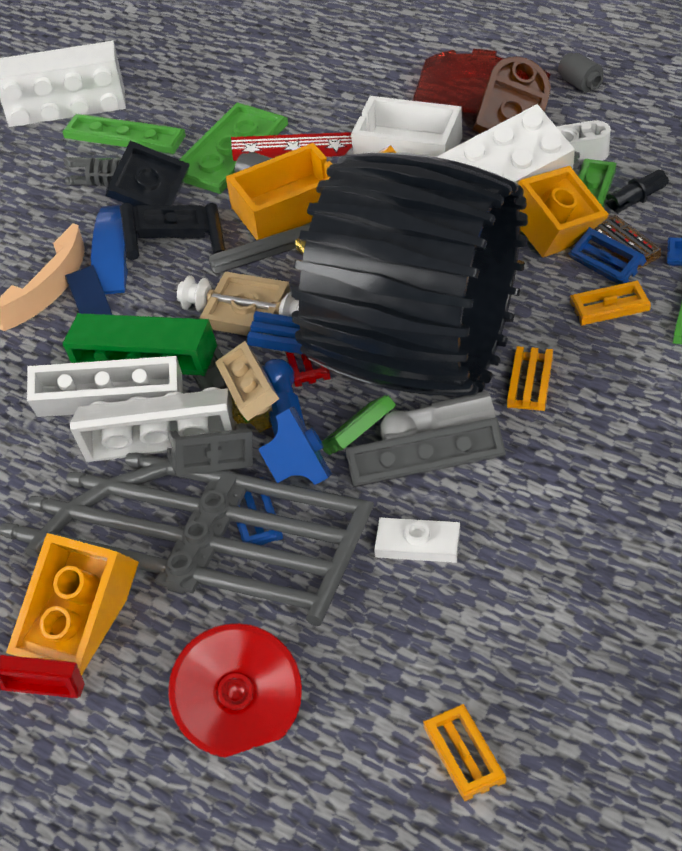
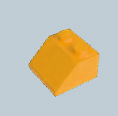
M570 166L525 178L518 182V185L524 190L523 196L527 201L526 208L520 210V212L528 215V224L520 226V229L542 258L573 246L589 227L592 229L596 228L609 216Z

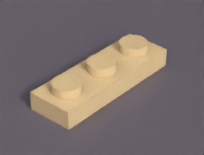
M246 341L215 362L239 411L247 421L256 415L264 414L271 408L274 402L279 400L272 384Z

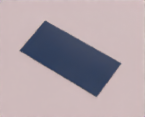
M94 265L65 275L79 313L113 315Z

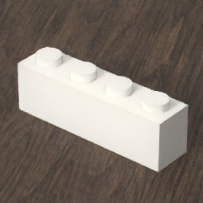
M176 356L28 366L27 402L37 417L74 415L78 406L90 405L96 401L111 403L127 401L129 398L137 396L152 398L165 396L170 392L183 393L182 371Z

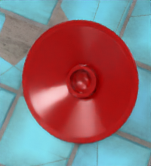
M241 623L216 626L192 639L176 659L168 685L169 705L178 728L191 743L209 754L226 758L250 750L253 747H259L282 739L297 717L301 704L302 682L299 668L288 648L268 631Z

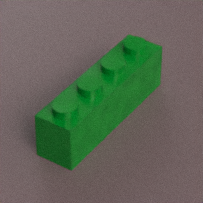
M77 313L62 343L71 363L176 356L182 375L205 376L217 347L209 319Z

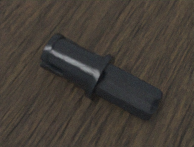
M660 169L641 179L633 178L629 180L628 185L606 196V199L610 200L606 202L607 206L618 214L638 202L644 203L649 195L668 185L669 178Z

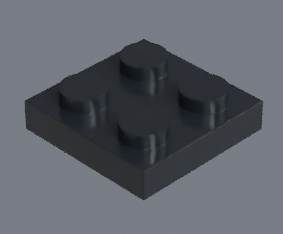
M130 141L106 189V196L123 203H130L132 206L173 205L187 176L190 164Z

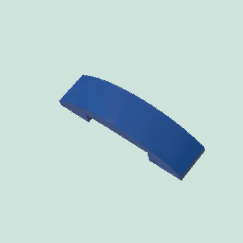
M121 205L102 206L97 214L94 225L91 265H94L104 294L125 293L128 269L120 214Z

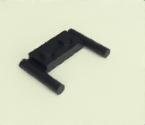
M123 203L120 206L125 252L129 260H135L140 256L136 232H138L139 238H205V232H209L213 254L226 250L218 206L215 203H209L205 207H202V205L132 206L130 203Z

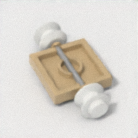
M225 271L215 290H212L207 278H202L197 284L191 275L187 276L184 281H181L177 288V300L181 303L182 308L188 310L192 304H195L196 310L202 312L200 319H209L212 330L247 336L248 332L251 331L250 326L252 321H254L255 311L292 317L294 311H299V300L291 297L290 285L287 281Z

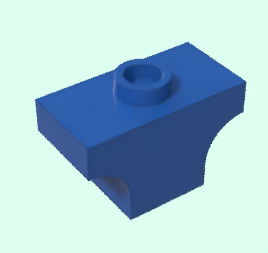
M291 407L276 415L278 430L272 441L258 449L276 482L279 483L290 476L300 475L308 478L316 485L329 478L332 472L319 451L324 446L313 428L307 430L295 407Z

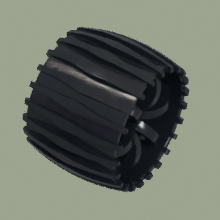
M363 153L344 155L338 158L337 164H332L327 169V175L330 177L329 180L319 181L316 187L317 192L321 194L318 203H309L307 213L313 216L309 231L301 230L299 239L306 241L303 260H295L294 269L301 270L299 287L292 288L291 297L299 300V311L292 313V322L300 325V330L295 333L297 343L302 345L300 351L309 360L327 369L387 389L443 396H471L482 392L485 389V383H489L493 377L492 372L488 371L490 364L498 366L500 363V357L495 355L497 347H505L508 338L502 335L505 322H513L515 314L508 312L511 296L520 295L521 289L513 286L516 270L523 271L525 266L524 261L518 260L519 247L527 246V237L520 234V226L528 224V215L520 212V210L525 209L527 206L526 198L523 196V188L516 182L496 173L465 163L433 156L408 153Z

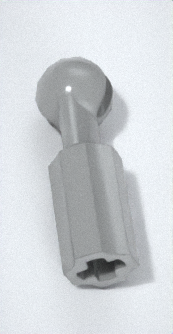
M488 391L477 393V395L432 403L431 406L406 412L394 410L386 414L381 421L380 433L382 439L387 440L495 418V409Z

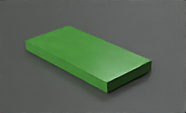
M237 102L179 159L190 164L184 183L221 194L227 188L226 176L235 173L236 161H233L231 137L278 135L288 125L287 117Z

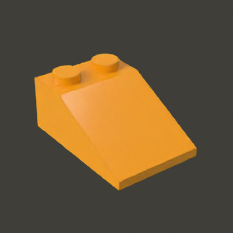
M47 533L6 653L18 657L76 662L82 675L126 603L139 562L117 551Z

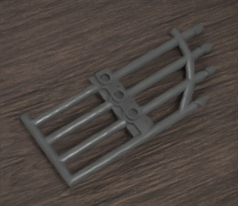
M128 453L125 463L138 469L112 478L90 474L86 476L85 473L69 472L66 477L68 484L88 489V491L69 502L51 498L48 500L47 497L31 496L28 501L30 508L39 512L46 511V513L54 515L41 530L19 526L14 523H2L0 525V534L9 539L17 538L18 541L29 543L25 548V552L27 555L35 558L39 557L46 534L50 533L124 554L139 562L137 569L159 574L155 580L156 585L168 587L169 591L184 594V592L194 593L198 584L212 586L308 609L307 622L314 626H320L373 510L374 502L227 471L176 476L168 459L150 455L144 456V454ZM168 475L208 483L201 498L141 486L140 484ZM247 491L351 513L353 515L345 530L239 507ZM109 495H115L192 512L185 527L181 528L91 508V506ZM74 519L171 541L176 544L169 557L164 559L58 533ZM233 521L338 544L339 546L332 561L223 536L230 522ZM219 552L324 576V579L317 594L207 569V566L214 553Z

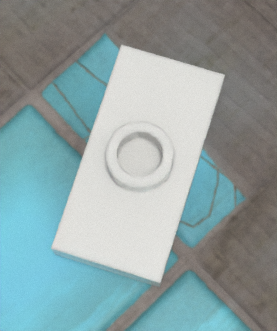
M379 517L374 549L375 557L457 563L460 522Z

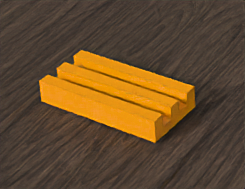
M638 280L570 295L571 306H574V312L576 316H579L581 326L650 311L651 306ZM632 293H635V294H636V295H633V296H628V297H624V298H619V299H617L618 296H623V295L632 294ZM603 300V302H601V303L592 304V305H588V306H584V305H583V304H587V303H591V302H596V301Z
M516 347L507 408L545 411L553 361V349H546L545 354L539 353V348L531 347V352H524V347ZM523 360H528L523 400H516ZM537 361L544 362L538 402L531 401Z
M464 704L423 721L427 735L464 801L472 799L473 795L479 792L483 794L489 791L492 786H500L506 783V776ZM459 718L490 774L485 776L481 774L452 721ZM443 725L474 781L468 783L438 727Z

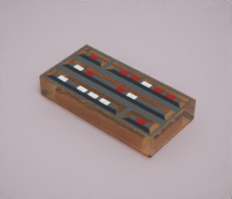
M617 215L607 218L594 228V230L644 254L646 263L643 266L639 265L637 270L661 257L662 249ZM603 247L614 257L627 264L629 263V259Z

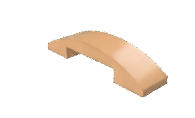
M73 223L53 243L56 255L23 289L11 285L0 296V330H9L36 316L53 303L69 286L65 275L79 270L85 251L77 224Z

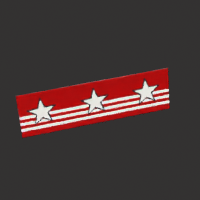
M351 132L231 137L233 161H237L242 153L248 154L249 152L275 158L311 143H314L326 157L344 156L352 148Z

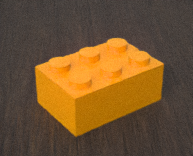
M314 143L226 176L231 208L256 240L308 224L313 216L307 213L309 203H318L321 194L317 192L316 187L319 181L329 180L330 177L327 175V169L332 163L330 161L327 162V157Z

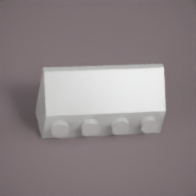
M216 387L206 388L201 392L184 394L181 392H170L165 396L152 398L137 396L131 397L127 401L111 403L96 401L90 405L77 407L70 421V430L86 462L126 458L128 453L144 455L167 453V448H172L167 434L168 431H177L179 436L235 430L234 407L229 389Z

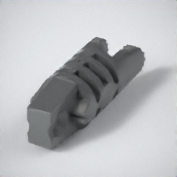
M64 157V166L72 168L85 167V176L71 175L65 178L66 185L108 186L121 158Z

